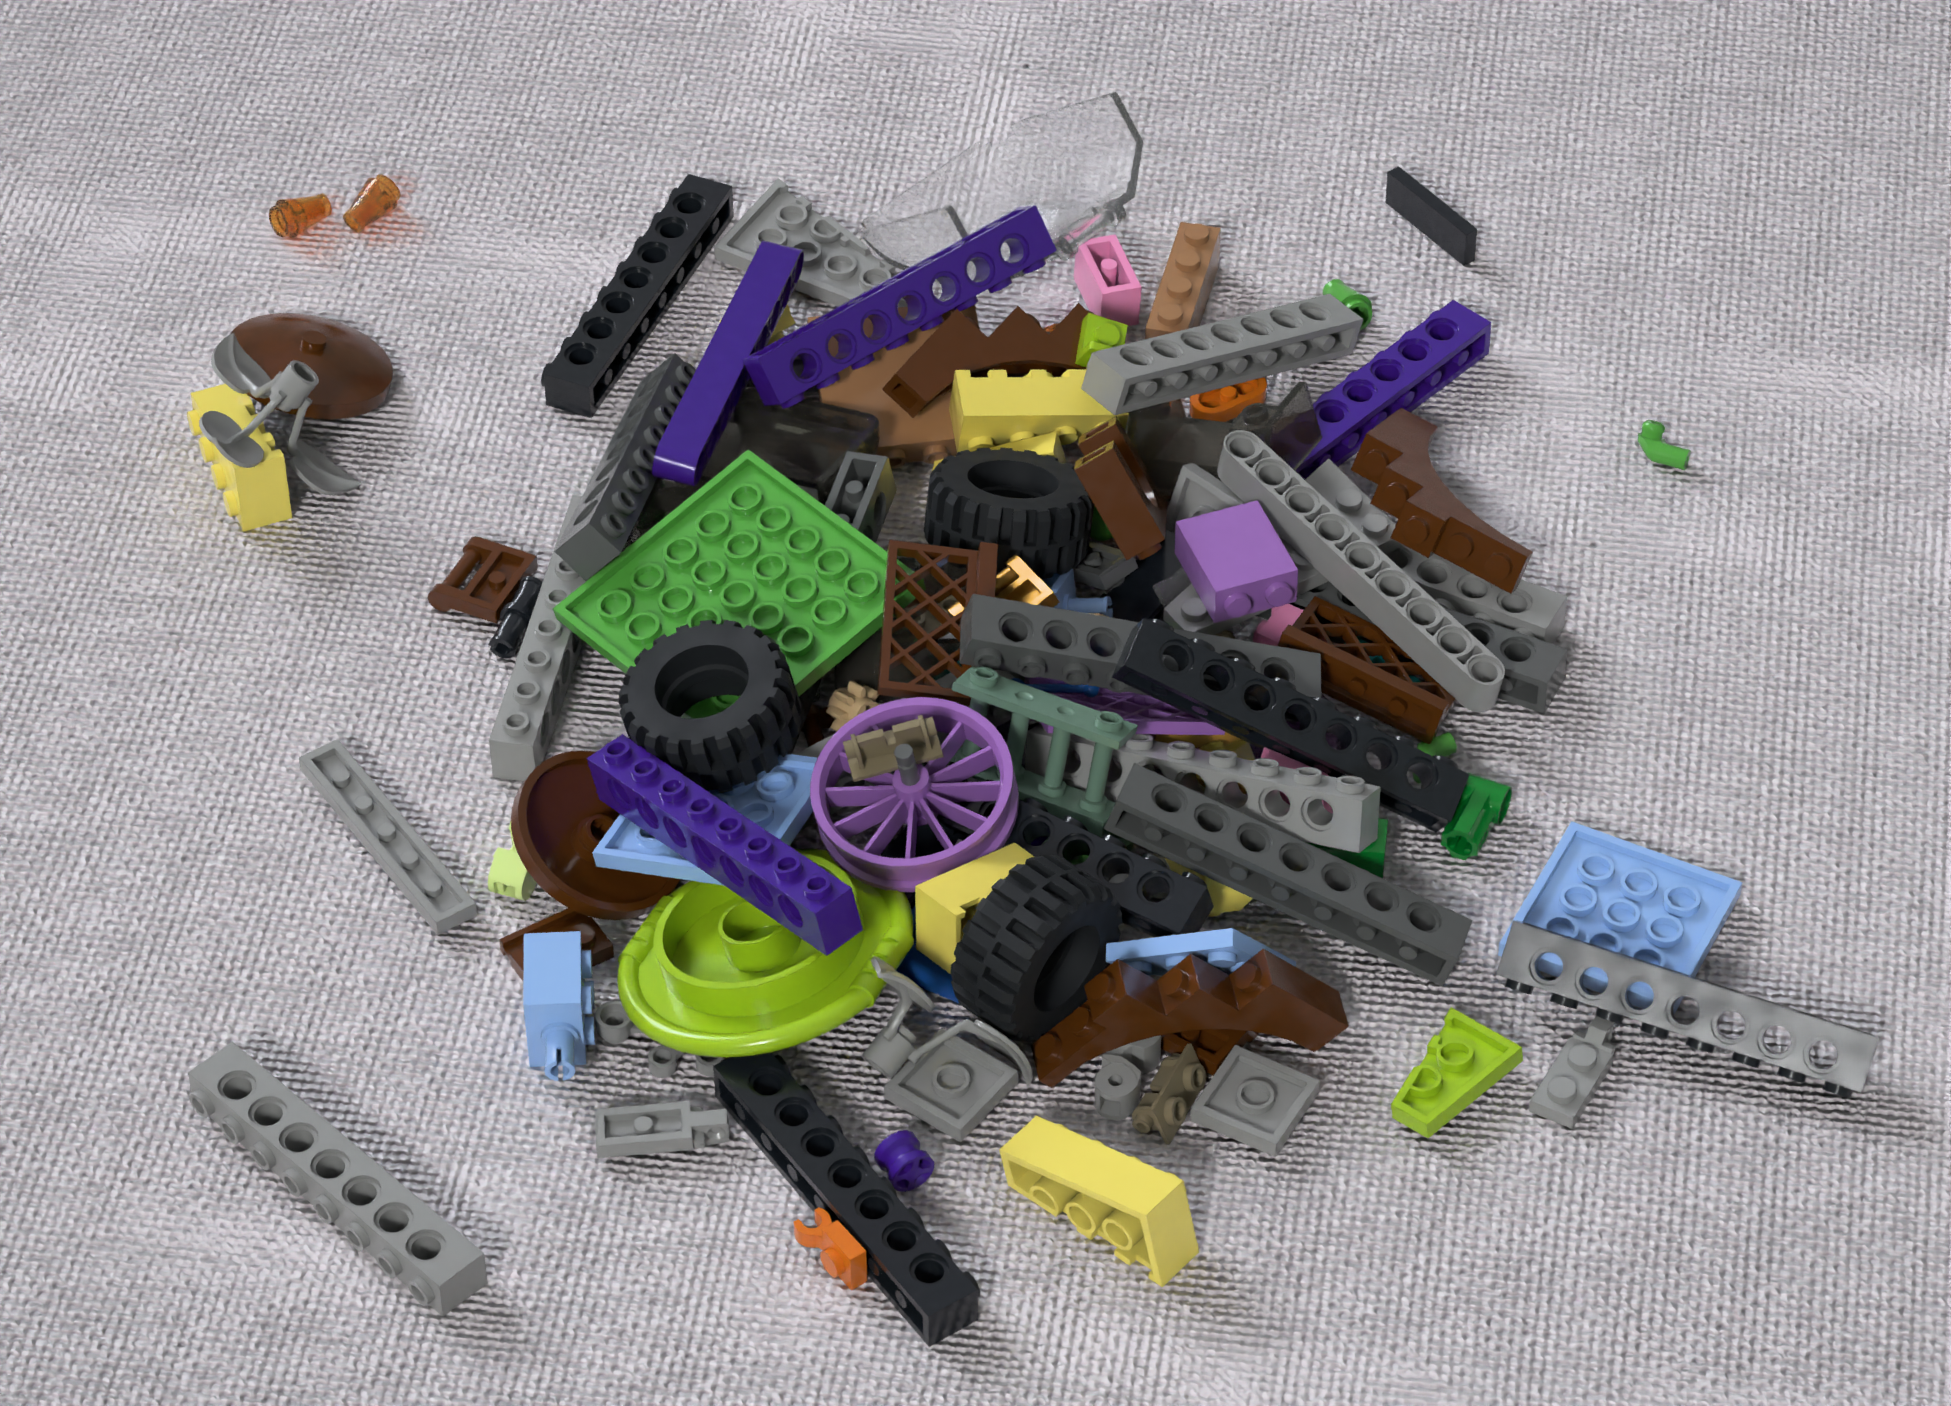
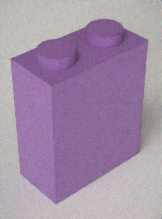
M1258 500L1176 521L1175 555L1214 623L1296 602L1298 568Z

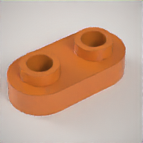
M1262 377L1190 396V415L1200 424L1215 426L1252 411L1263 405L1266 400V379Z

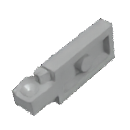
M1595 1016L1586 1034L1577 1030L1573 1037L1568 1039L1530 1099L1529 1112L1568 1128H1574L1612 1067L1616 1046L1610 1043L1614 1038L1613 1025L1615 1022Z
M690 1101L601 1108L595 1111L597 1158L700 1149L705 1147V1145L709 1146L730 1141L727 1109L703 1111V1108L691 1107Z

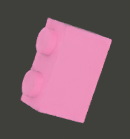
M1116 234L1076 241L1074 280L1089 311L1095 315L1128 326L1138 325L1142 287Z

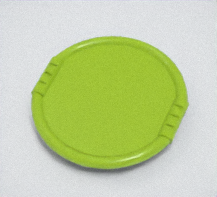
M795 849L850 886L854 894L863 930L826 956L726 886L689 881L668 896L661 897L619 955L617 985L623 1009L631 1022L650 1039L668 1048L697 1056H754L786 1049L812 1040L844 1024L865 1008L873 1006L887 985V982L877 977V972L872 966L871 959L874 956L884 960L897 970L913 946V915L905 892L883 890L860 882L843 871L834 862L826 849Z

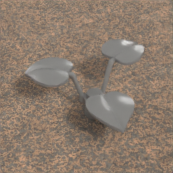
M234 333L225 337L212 353L211 364L214 372L234 391L241 394L250 392L255 398L266 399L270 397L271 401L243 430L233 419L217 411L204 413L199 420V426L204 436L215 444L220 453L230 462L240 467L252 468L261 462L264 451L249 435L276 407L285 412L298 408L287 445V452L293 456L290 461L293 471L308 486L325 495H338L356 489L361 482L351 477L314 447L298 440L306 410L312 403V400L307 396L319 383L316 373L305 363L293 360L283 372L279 371L274 379L271 380L267 373L242 349Z
M876 956L871 959L872 966L877 972V977L887 982L885 989L897 993L900 997V1001L887 1026L881 1030L862 1054V1057L873 1068L887 1078L892 1079L907 1059L916 1064L925 1053L956 1034L968 1031L975 1034L984 1043L1011 1061L1022 1072L1027 1087L1033 1080L1031 1065L1022 1050L1007 1036L978 1019L975 1021L964 1019L915 1049L913 1044L917 1037L901 1025V1022L911 1004L920 1010L924 1008L929 1012L933 1011L935 1005L913 980L898 973L884 960Z

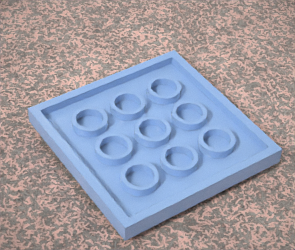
M786 754L785 757L779 755L777 766L769 773L765 771L759 773L757 781L746 786L742 782L732 786V791L720 793L718 789L709 790L711 794L790 846L813 812L810 798V783L817 757ZM621 814L592 852L596 867L723 885Z
M1571 821L1513 920H1519L1695 977L1741 895L1742 882ZM1512 922L1499 943L1498 956L1502 957ZM1548 952L1540 958L1538 969L1539 971L1559 977L1563 970V963L1558 955ZM1591 967L1584 974V987L1603 993L1608 986L1607 974L1598 967ZM1636 982L1630 987L1628 998L1632 1005L1646 1009L1652 1004L1654 993L1647 983ZM1684 996L1680 997L1675 1002L1673 1008L1674 1014L1678 1009Z

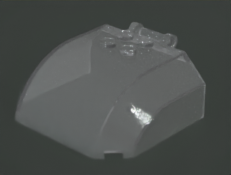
M1116 92L1024 118L1010 126L1014 133L1013 135L993 145L988 137L973 144L862 221L861 225L863 228L859 229L856 234L859 240L879 258L896 268L906 270L1014 209L1036 205L1057 251L1044 258L1046 263L1058 258L1067 261L1078 253V247L1106 227H1115L1125 220L1126 211L1123 205L1135 197L1143 140ZM1006 242L1001 247V254L1005 261L1010 256V249ZM970 260L967 265V274L973 280L976 275V267ZM1021 270L1018 273L1010 276V278L1014 279L1022 277L1025 274H1023ZM937 279L934 281V283L940 284Z

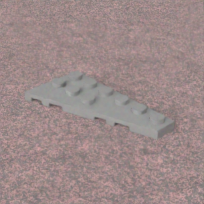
M779 178L714 246L716 260L747 271L762 241L804 250L802 272L794 290L838 307L898 274L894 264L886 258L880 261L871 254L870 246L830 216H820L812 210V203L803 196L796 198L788 192V185ZM900 299L898 308L907 307L904 299Z
M1329 458L1305 479L1384 554L1404 546L1390 538L1396 524L1381 509L1370 504L1371 499ZM1278 534L1298 568L1297 596L1328 582L1319 571ZM1191 583L1164 608L1163 621L1175 629L1215 635L1266 610L1214 623Z

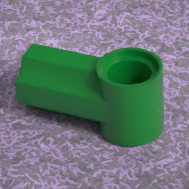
M1468 773L1470 775L1452 821L1446 825L1442 833L1441 845L1447 848L1451 856L1462 860H1467L1471 856H1478L1493 825H1500L1507 814L1512 797L1511 786Z

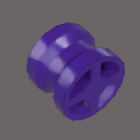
M908 1130L898 1131L889 1135L879 1144L874 1153V1161L882 1171L889 1172L888 1179L896 1191L906 1192L918 1188L927 1181L934 1170L933 1159L927 1151L920 1150V1141L913 1132Z

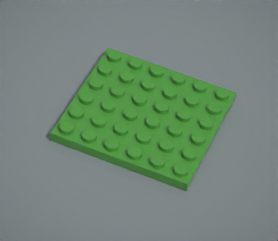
M748 449L556 605L553 611L560 623L625 674L630 666H636L634 660L644 648L650 650L655 639L663 634L668 637L676 633V628L688 624L689 628L699 626L700 621L714 620L716 624H723L724 620L736 621L741 623L743 629L746 625L752 626L762 631L763 635L771 637L779 645L780 651L786 657L798 696H800L882 627L887 551ZM897 559V564L909 576L914 573L913 570ZM895 579V585H896V584L899 583V581H898L897 579ZM921 579L917 584L925 591V583ZM907 589L894 597V600L902 608H905L915 599ZM720 695L705 699L689 708L681 718L697 719L715 715L734 704L740 696Z

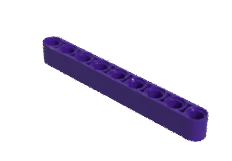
M768 241L760 243L657 446L652 467L654 477L691 486H697L751 378L743 359L767 346L799 281L804 262V250Z

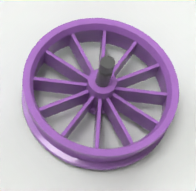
M916 697L890 701L857 715L844 724L826 743L817 758L810 783L812 809L822 842L828 854L851 877L883 890L915 892L916 885L1001 849L1013 830L1019 808L1017 780L1014 774L1011 755L1002 735L990 721L978 712L962 704L938 698ZM919 715H923V719L933 717L937 732L949 734L940 745L944 757L928 761L925 767L922 766V763L916 764L913 749L909 744H900L894 751L899 770H895L893 775L885 773L863 779L876 786L834 787L843 771L851 774L843 746V741L851 740V734L857 736L883 729V732L892 730L893 725L918 719ZM966 739L982 748L946 767ZM996 765L1000 772V781L962 782ZM996 801L988 818L953 803ZM868 806L834 824L830 818V807ZM939 814L975 832L953 846L936 817ZM884 821L863 850L846 840ZM903 823L908 825L905 858L880 856ZM928 824L944 850L927 856L915 857L917 826Z

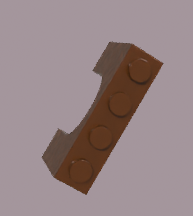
M1115 416L1079 436L1078 446L1084 457L1075 461L1074 471L1125 559L1129 560L1137 555L1138 559L1142 560L1162 548L1160 542L1165 540L1167 503L1120 421Z

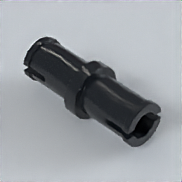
M531 576L523 577L512 601L504 605L500 613L501 622L488 644L491 646V652L505 659L514 657L517 651L516 648L524 632L527 630L543 583L539 579Z

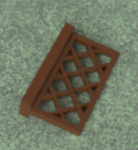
M889 539L877 695L900 698H938L970 707L971 697L952 691L951 688H943L933 678L945 669H948L956 678H959L972 666L961 664L960 667L956 663L960 660V648L949 655L936 640L950 632L960 642L961 627L959 625L972 594L995 597L998 544L980 542L978 551ZM897 556L915 558L923 567L909 576L897 564ZM947 562L966 564V574L953 581L940 567ZM929 574L944 587L931 597L917 584L918 581ZM895 579H897V580L899 581V583L896 584V585H895ZM906 589L920 602L919 605L908 612L894 600V597ZM950 595L964 607V610L953 618L938 605V603ZM926 611H929L942 624L929 634L914 620ZM904 626L918 639L917 642L905 650L892 638V634ZM925 647L940 661L927 671L912 658L913 655ZM892 652L895 656L890 659V653ZM901 663L916 676L909 683L889 681V671Z
M1316 596L1313 597L1292 626L1288 624L1279 640V647L1321 654V693L1427 744H1431L1436 737L1441 723L1457 701L1378 626ZM1315 614L1333 622V624H1320ZM1356 636H1363L1373 643H1360ZM1329 637H1342L1346 644H1333ZM1402 655L1413 662H1400L1396 656ZM1369 656H1382L1385 663H1372ZM1409 675H1421L1425 682L1413 683Z

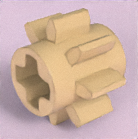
M849 681L848 688L842 687L835 690L829 699L828 709H826V713L835 719L830 728L837 732L844 724L857 715L878 706L879 704L875 702L879 696L877 691L854 681Z

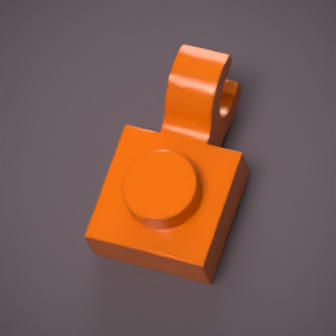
M818 1207L814 1210L815 1223L818 1227L808 1228L799 1219L794 1221V1236L797 1242L805 1247L823 1250L820 1252V1258L824 1268L832 1277L836 1278L838 1276L851 1291L867 1282L866 1250L838 1220L832 1223L829 1213Z

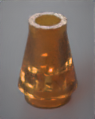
M378 174L375 178H368L350 208L343 214L345 223L352 230L361 232L366 226L397 207V201L401 197L400 190L391 179L384 175Z
M322 193L315 196L281 199L276 202L275 206L270 208L269 220L274 232L278 236L295 238L321 219L330 216L332 207L327 196Z

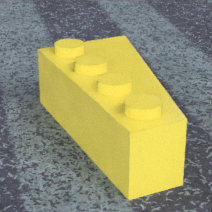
M1046 369L1030 370L1023 377H1007L1006 370H989L987 373L988 377H971L970 370H955L949 404L957 453L965 450L973 452L978 448H990L1056 431L1061 445H1068L1079 439V436L1117 416L1125 430L1129 413L1113 415L1081 389L1087 369H1068L1061 377H1053Z

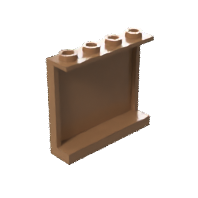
M975 304L960 311L964 316L973 319L979 326ZM908 307L898 308V312L903 319L907 315ZM954 308L942 314L944 321L955 311ZM820 316L808 317L807 324ZM867 317L863 323V330L865 335L870 338L873 333V324ZM942 323L925 331H921L920 327L908 333L910 340L905 344L892 350H886L885 347L873 353L875 360L855 370H852L851 366L838 372L840 376L838 381L818 389L829 452L828 472L840 469L847 451L888 456L891 468L919 461L934 464V461L944 459L950 455L956 456L957 449L949 412L952 391L935 399L912 418L882 390L893 375ZM832 336L828 343V350L835 357L839 346L837 340Z

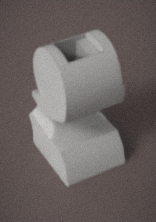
M1161 1035L1136 1041L1102 1054V1069L1095 1076V1108L1102 1117L1109 1120H1122L1132 1115L1134 1109L1140 1103L1141 1074L1153 1071L1161 1062Z

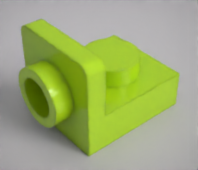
M1088 313L1082 321L1075 364L1087 367L1092 352L1124 345L1128 325Z

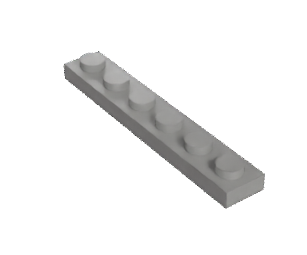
M338 739L299 757L302 773L437 935L477 916L476 902Z

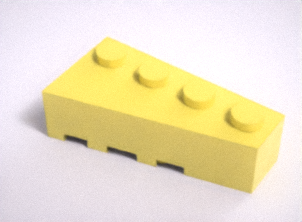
M226 384L190 393L193 410L187 412L189 427L193 436H201L199 438V446L205 463L211 461L213 463L211 465L213 481L217 490L223 488L225 490L223 492V500L229 517H237L243 532L291 519L292 510L284 455L280 449L275 450V440L270 432L266 433L264 422L249 435L264 451L261 462L252 468L240 467L230 462L220 453L215 444L204 436L200 429L199 420L208 411L223 413L233 419L242 430L245 429L258 415L255 413L250 397L247 394L234 391Z
M1037 1115L999 1149L1008 1186L1055 1217L1063 1211L1077 1228V1231L1088 1239L1092 1240L1095 1236L1099 1235L1117 1247L1114 1251V1256L1129 1266L1137 1260L1151 1270L1149 1272V1279L1159 1286H1165L1199 1253L1184 1181L1175 1174L1159 1170L1143 1163L1137 1157L1125 1155L1105 1146L1098 1140H1091L1069 1130L1062 1124H1055Z

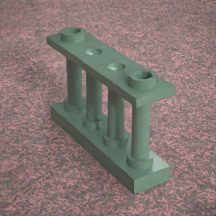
M972 666L953 682L952 691L971 697L969 708L978 712L986 718L989 704L1012 712L1007 746L1017 780L1019 799L1022 801L1025 798L1034 799L1046 807L1048 813L1060 819H1063L1064 816L1072 817L1081 822L1088 829V832L1102 838L1108 832L1104 827L1115 802L1108 800L1104 796L1113 748L1119 750L1137 732L1138 725L1123 720L1117 713L1110 711L1100 712L1002 677L995 670L988 667ZM1030 719L1054 727L1045 777L1027 771L1021 765ZM1071 733L1095 742L1086 792L1066 785L1063 781ZM966 739L963 746L958 749L950 761L956 763L979 751L981 748ZM996 765L972 777L981 782L987 779L1000 781V772Z

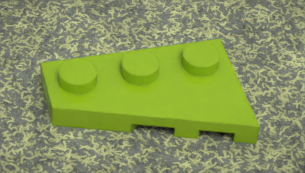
M1452 1007L1444 1017L1445 1025L1439 1035H1433L1428 1043L1427 1054L1420 1066H1415L1391 1103L1392 1118L1426 1138H1430L1523 1061L1521 1046Z

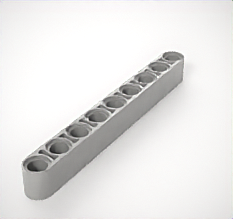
M1245 430L1230 432L1224 439L1217 468L1218 477L1244 503L1258 500L1275 531L1462 706L1474 712L1491 710L1496 704L1505 675V668L1502 662L1258 436Z

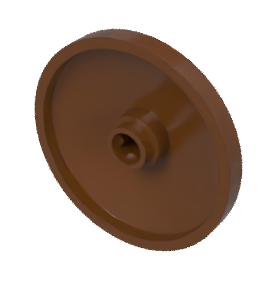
M276 313L251 318L238 325L230 333L235 334L242 349L267 373L271 380L274 379L279 371L283 372L293 360L305 363L316 373L319 383L307 396L312 400V403L307 408L304 417L344 419L360 416L379 407L389 394L393 367L388 355L371 338L343 323L307 314ZM250 392L246 393L248 396L264 405H267L271 401L270 397L266 399L260 397L255 398L251 395ZM298 408L291 409L290 412L285 413L297 415Z
M570 751L552 756L543 761L530 773L519 788L512 805L511 831L513 841L526 870L551 897L583 915L604 920H627L652 911L661 897L668 896L673 891L680 879L596 867L592 852L620 813L599 800L587 758L595 753L594 751Z

